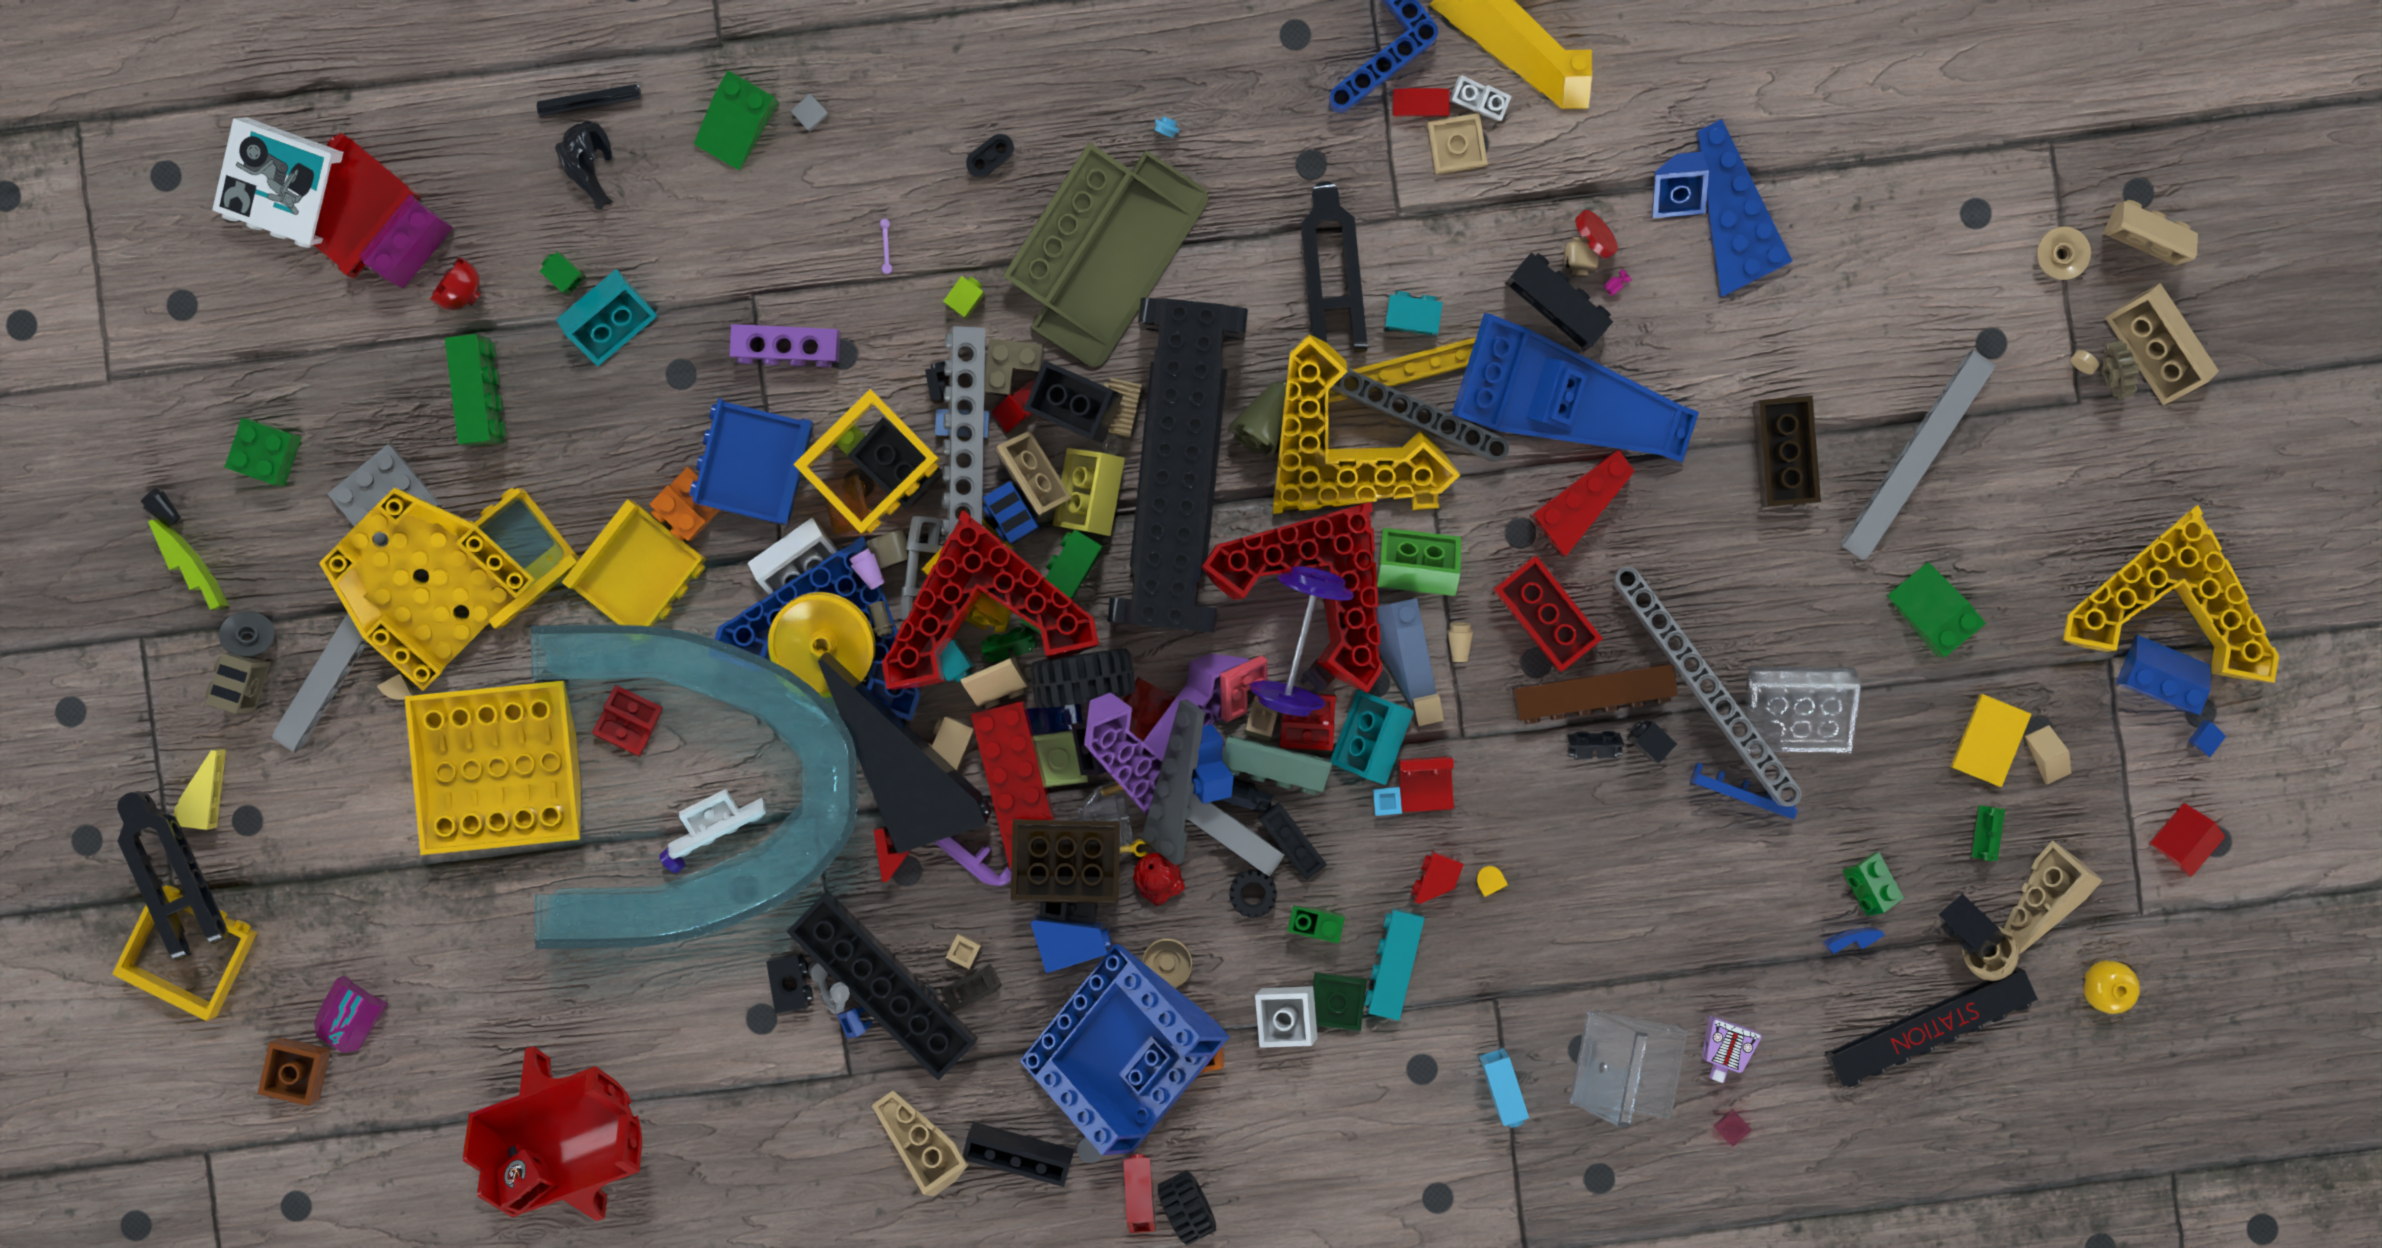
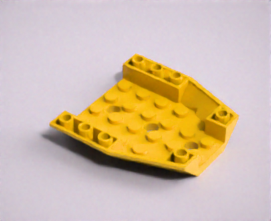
M395 487L319 562L362 638L422 691L490 623L488 620L506 607L514 598H517L535 580L474 523ZM377 532L385 533L389 539L388 544L384 546L376 544L374 534ZM417 569L426 570L429 574V580L419 582L416 580L414 572ZM458 605L466 606L469 610V616L459 618L455 614V607Z

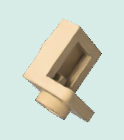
M1255 696L1244 734L1270 741L1278 712L1259 703L1258 696Z

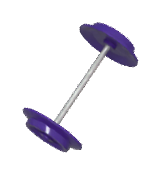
M1294 566L1290 573L1278 575L1279 582L1294 590L1309 594L1310 597L1288 682L1285 684L1276 681H1254L1250 684V689L1259 696V703L1269 709L1289 715L1307 716L1311 714L1312 710L1322 709L1325 706L1324 700L1318 695L1303 688L1293 686L1316 597L1350 600L1354 597V594L1345 587V580L1338 575L1321 569Z

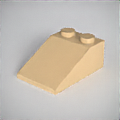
M1016 657L961 679L962 685L977 707L984 705L985 709L1000 704L999 698L1009 695V698L1012 699L1024 694L1023 688L1028 686Z

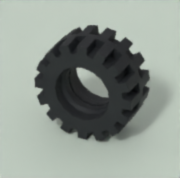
M1249 869L1239 873L1234 878L1230 886L1229 896L1231 904L1237 912L1244 917L1254 918L1262 917L1271 911L1277 899V890L1270 876L1260 870ZM1257 883L1262 886L1264 898L1260 903L1252 905L1244 901L1242 890L1245 885Z

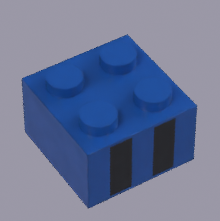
M1009 481L983 497L986 503L982 507L990 519L993 520L995 518L999 526L996 530L1003 542L1009 541L1010 544H1016L1041 529L1013 482Z

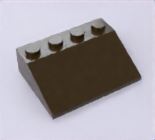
M1013 819L1011 902L1118 904L1120 821Z

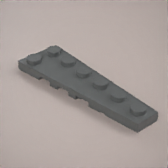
M1188 699L1179 701L1141 837L1144 842L1174 865L1182 864L1184 860L1187 832L1184 831L1185 820L1190 818L1191 808L1188 807L1189 794H1192L1194 791L1192 772L1193 769L1197 768L1198 750L1200 748L1205 715L1202 709Z

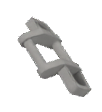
M912 517L906 550H909L905 587H902L901 620L903 622L907 619L912 609V597L917 596L921 590L920 588H915L919 551L937 553L942 547L938 545L940 520L938 518ZM923 522L929 523L927 544L918 543Z

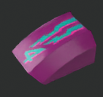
M345 976L336 979L314 1021L316 1036L342 1053L358 1051L388 1005L387 1002L371 995L352 983L353 981Z

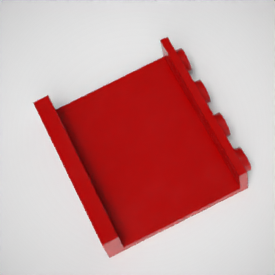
M340 132L338 136H333L327 143L328 147L344 153L341 163H333L330 167L314 234L323 238L322 243L315 244L314 246L339 266L338 269L345 275L356 278L366 266L359 255L410 194L418 201L422 197L350 137Z

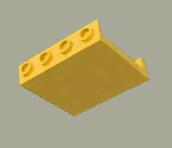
M627 499L562 583L569 589L576 590L634 637V641L640 642L643 639L647 641L656 631L654 625L658 620H664L673 608L670 605L676 598L681 599L688 591L689 587L687 584L692 577L696 579L704 571L705 566L703 564L707 559L685 541H680L670 532V529L635 501Z

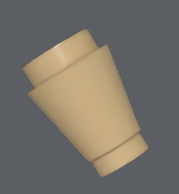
M1464 622L1450 623V629L1447 630L1452 661L1467 662L1473 636L1471 624Z

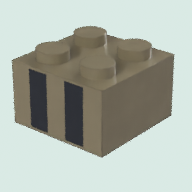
M222 653L214 665L216 673L213 682H210L206 690V697H208L206 704L234 714L255 712L271 662L258 657L246 658L232 653Z

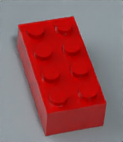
M1537 555L1529 558L1492 588L1493 592L1558 672L1564 671L1603 639Z

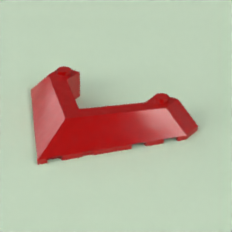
M1372 502L1215 545L1201 568L1211 582L1233 600L1244 599L1259 577L1291 572L1294 566L1318 568L1343 578L1346 582L1345 587L1353 592L1354 597L1350 600L1323 598L1330 642L1316 663L1337 679L1366 693L1370 691L1382 672V661H1380L1379 645L1381 644L1380 624L1377 623L1376 609L1378 607L1376 562H1374L1373 556L1375 541L1374 528L1371 525Z
M962 510L958 518L959 521L945 542L936 564L933 565L907 619L904 620L895 637L889 653L885 655L882 666L887 689L916 688L945 682L940 655L982 593L1040 630L1045 655L1050 660L1076 655L1099 646L1095 620L1091 615Z

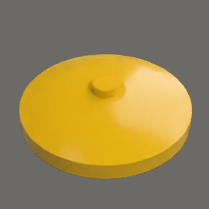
M813 592L791 600L776 615L768 634L769 656L779 676L795 690L814 697H832L818 663L823 653L829 652L860 682L867 675L875 657V636L867 617L851 601L832 593Z

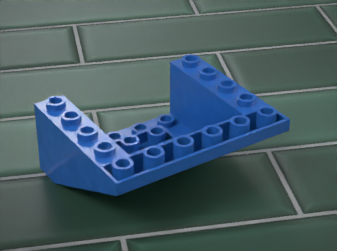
M1114 944L1108 951V954L1104 956L1021 1058L1020 1062L1101 1155L1134 1153L1230 1036L1211 1016L1120 944Z

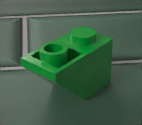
M1293 905L1287 932L1339 944L1345 917L1344 914L1320 908Z

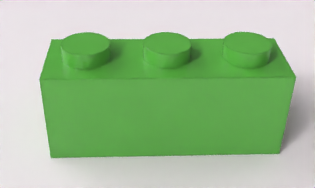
M1391 528L1382 529L1377 587L1456 596L1461 574V537Z

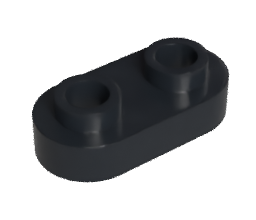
M996 134L971 152L966 160V166L970 174L976 178L987 177L1008 161L1014 154V144L1011 138L1005 134ZM998 145H1005V152L998 153L996 151ZM980 160L985 162L983 169L976 168V163Z

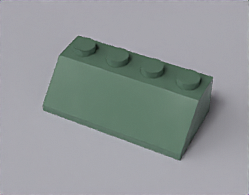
M1227 734L1222 754L1223 763L1233 775L1239 776L1241 771L1249 773L1250 779L1265 782V779L1269 778L1276 780L1275 785L1290 789L1291 784L1301 786V792L1316 795L1317 791H1324L1332 765L1329 759Z

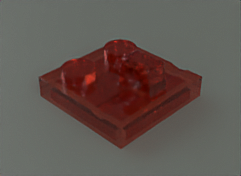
M1137 677L1134 693L1125 696L1122 701L1132 707L1129 731L1144 741L1176 698L1144 679Z

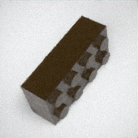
M1813 396L1764 399L1753 402L1761 508L1821 502Z

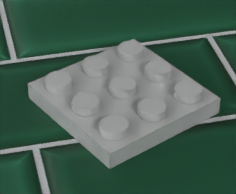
M392 444L384 446L328 493L354 527L394 487L432 505L441 506L440 502ZM377 532L374 534L376 544L380 546L388 544L389 539L385 533Z

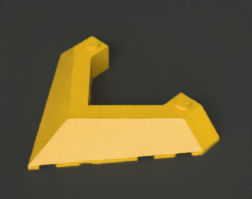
M1433 0L1428 5L1434 11H1438L1447 18L1452 25L1465 35H1469L1479 46L1506 67L1523 77L1537 91L1550 98L1559 108H1589L1592 83V49L1565 50L1514 0Z
M1310 334L1290 352L1272 514L1299 509V511L1319 509L1322 506L1328 505L1335 507L1375 502L1377 499L1390 497L1394 499L1415 497V494L1431 493V495L1440 494L1460 476V473L1442 449L1422 430L1415 434L1403 447L1328 449V390L1348 372L1346 360L1328 343Z
M2199 505L2193 507L2069 612L2063 635V641L2079 647L2103 652L2117 651L2122 624L2141 610L2146 609L2161 599L2162 596L2172 589H2175L2214 646L2211 663L2212 674L2275 683L2279 655L2275 647H2272L2265 635L2267 632L2258 615L2254 614L2243 587L2228 559L2224 558L2219 542L2212 529H2209L2204 521Z

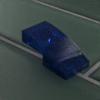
M1080 704L1027 709L1033 734L1072 730V723L1082 720Z

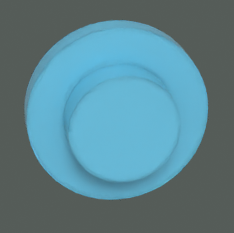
M1163 116L1161 120L1157 118L1155 120L1156 126L1154 130L1163 135L1174 138L1175 133L1180 131L1176 127L1177 121L1169 117Z

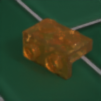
M858 474L824 482L861 521L871 513V509L868 505L866 506L864 498L866 493L865 485L860 480ZM824 496L833 534L837 535L857 530Z

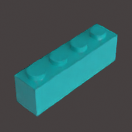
M1393 907L1391 913L1385 914L1383 928L1386 929L1384 939H1379L1376 954H1380L1378 965L1373 964L1370 979L1374 980L1372 990L1367 989L1364 1005L1368 1006L1367 1011L1369 1014L1400 1021L1425 919L1422 914Z

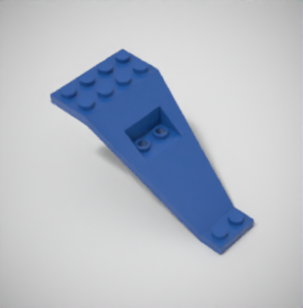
M1484 313L1451 415L1491 430L1658 454L1683 463L1699 412L1680 405L1530 329L1495 315Z

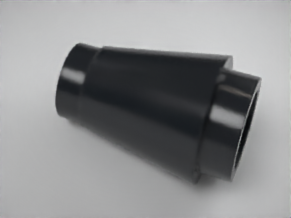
M158 488L153 489L140 501L144 505V510L168 527L174 525L181 518L165 492H161Z

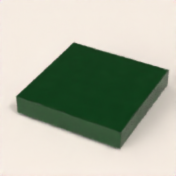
M1314 972L1313 990L1316 1026L1361 1032L1367 978Z

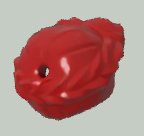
M1149 853L1141 857L1134 869L1133 882L1136 889L1155 906L1166 903L1171 896L1180 894L1185 888L1179 865H1174L1160 853Z

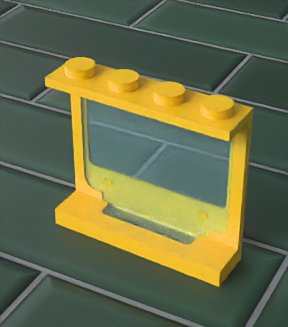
M521 488L507 490L501 495L502 501L495 506L491 504L480 513L482 517L476 522L470 521L477 525L535 579L517 598H514L506 607L488 620L495 629H502L563 580L580 559L528 493Z

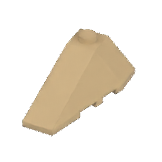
M2053 840L2035 859L2032 865L2034 870L2029 881L2024 883L2021 889L2023 894L2018 905L2013 907L2004 927L2017 943L2019 954L2024 952L2083 903L2103 881L2082 861Z
M891 1091L871 1105L923 1195H937L954 1183L968 1166L956 1143L895 1091Z

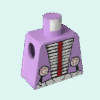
M1709 1015L1702 1058L1707 1062L1713 1063L1709 1078L1724 1083L1729 1069L1742 1073L1762 1035L1757 1031Z

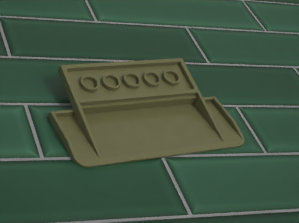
M1088 142L1002 275L1003 278L1044 304V307L1030 328L1088 366H1101L1107 360L1138 312L1140 298H1147L1208 202V194L1203 187L1147 150L1143 152L1131 171Z

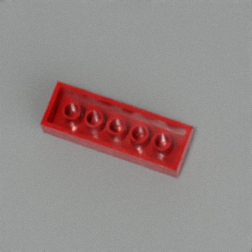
M1026 700L971 714L1010 869L1012 864L1013 819L1056 820L1037 744L1034 739L1035 735Z

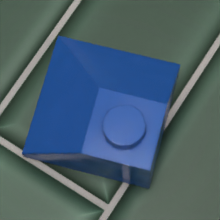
M1703 151L1676 154L1655 171L1652 218L1705 214L1709 168Z

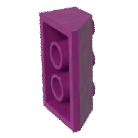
M410 194L359 256L363 263L383 278L404 289L452 231L453 227Z

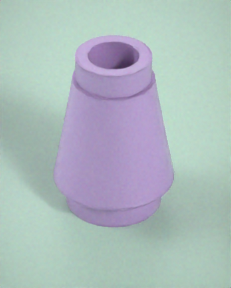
M868 548L850 558L853 564L851 567L871 590L884 583L874 553L871 554Z

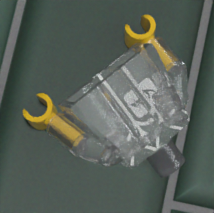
M1117 781L1096 788L1085 799V806L1078 808L1079 818L1070 820L1120 821L1119 856H1129L1131 853H1135L1139 857L1145 856L1147 854L1146 851H1136L1137 845L1147 843L1142 839L1133 841L1126 795L1121 793V790L1124 789Z

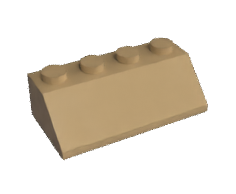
M2161 283L2139 294L2105 317L2119 340L2127 344V350H2131L2139 370L2163 406L2208 383L2219 372Z

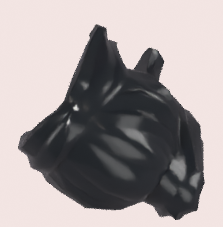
M585 121L582 124H576L569 128L564 134L563 141L556 144L555 150L567 176L589 194L594 201L595 209L602 210L605 204L610 205L613 201L606 196L596 177L593 161L597 157L595 154L597 149L602 151L605 160L610 161L613 158L611 145L607 134L598 123Z

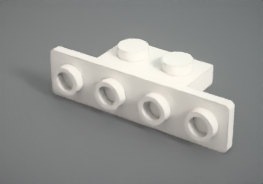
M724 789L680 811L679 817L689 834L668 844L669 856L672 859L685 857L692 850L702 845H709L716 838L724 834H731L748 822L758 821L766 814L763 798L738 808L727 789Z

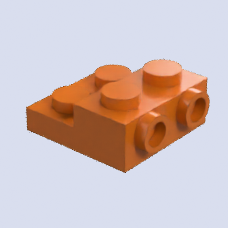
M688 466L649 504L653 508L651 514L661 523L666 520L673 527L670 532L680 541H683L684 538L687 541H693L721 511L697 505L692 501L693 497L690 496V488L693 480H698V475Z

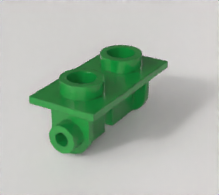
M1020 626L1003 635L993 634L988 636L985 640L981 641V648L986 662L994 664L1010 659L1008 649L1013 648L1016 657L1033 652V649L1037 648L1035 638H1033L1032 629Z
M1978 805L1971 858L1998 861L2005 809Z

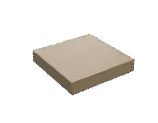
M1480 113L1427 121L1435 175L1488 166Z

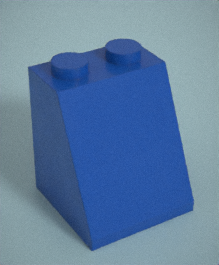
M1040 914L1033 916L1030 922L1046 973L1107 955L1110 946H1112L1111 943H1113L1109 928H1103L1102 922L1087 924L1068 920L1059 921L1040 918Z

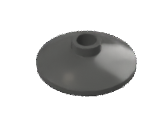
M252 611L231 615L222 623L219 630V640L222 647L228 653L246 658L255 657L267 651L275 638L272 622L264 615Z

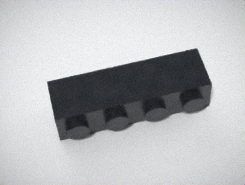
M973 1122L967 1135L963 1157L969 1162L1064 1187L1074 1149Z

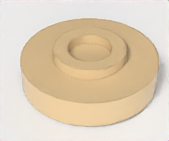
M1161 938L1151 943L1145 950L1142 959L1145 965L1174 988L1182 985L1188 979L1192 969V957L1188 948L1182 942L1173 938Z

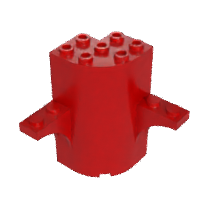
M532 1046L525 1049L519 1095L469 1114L462 1159L480 1172L477 1196L512 1218L519 1215L501 1206L497 1170L509 1160L507 1150L514 1145H521L523 1149H528L543 1157L558 1185L521 1214L564 1200L595 1221L605 1219L607 1194L600 1188L608 1183L640 1172L642 1132L638 1115L633 1116L629 1107L632 1100L615 1079L596 1066L567 1077L553 1078L550 1068L551 1058Z

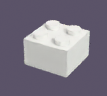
M1313 986L1261 988L1255 995L1259 1047L1312 1046L1317 1040Z

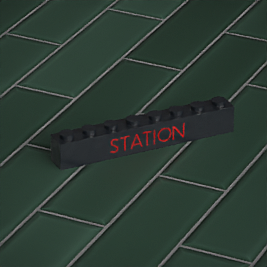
M2016 967L2010 975L2003 979L1995 981L1986 980L1830 1050L1825 1053V1056L1837 1082L1843 1087L1846 1085L1847 1087H1853L1860 1084L1862 1078L1866 1076H1878L1886 1071V1067L1893 1064L1897 1066L1905 1064L1915 1054L1923 1055L1933 1051L1935 1045L1942 1042L1944 1044L1954 1042L1959 1039L1958 1035L1964 1032H1976L1983 1028L1982 1024L1991 1020L1992 1022L2001 1021L2007 1017V1013L2013 1010H2025L2031 1007V1002L2038 1000L2025 970Z

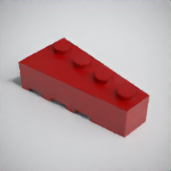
M1619 450L1614 451L1530 514V516L1559 555L1566 557L1635 470Z

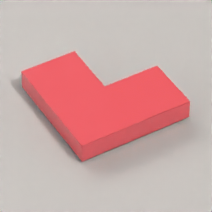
M1261 655L1220 674L1221 719L1229 722L1248 713L1247 691L1250 690V684L1254 681H1268L1267 659Z

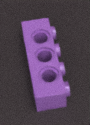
M731 324L730 357L736 358L737 363L753 364V359L763 360V364L779 365V361H790L791 366H806V362H816V367L831 368L832 363H839L841 332L838 329ZM762 338L765 341V347L762 351L755 352L753 343L755 340ZM783 340H790L791 349L787 353H781L779 350V345ZM816 341L818 344L817 351L812 355L807 354L805 350L807 343Z

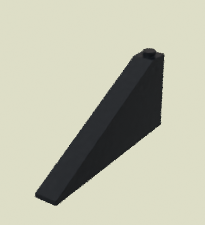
M829 652L823 653L818 660L819 666L897 853L899 854L986 825L991 814V808L987 799L983 800L981 792Z

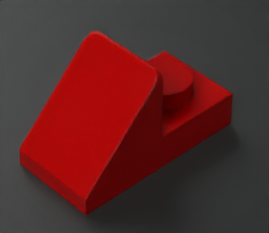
M1033 380L1012 396H1007L991 412L1006 433H1009L1033 414L1023 410L1035 382Z
M885 826L873 830L882 882H888L911 851L908 850L899 854L897 851L891 852L894 843Z

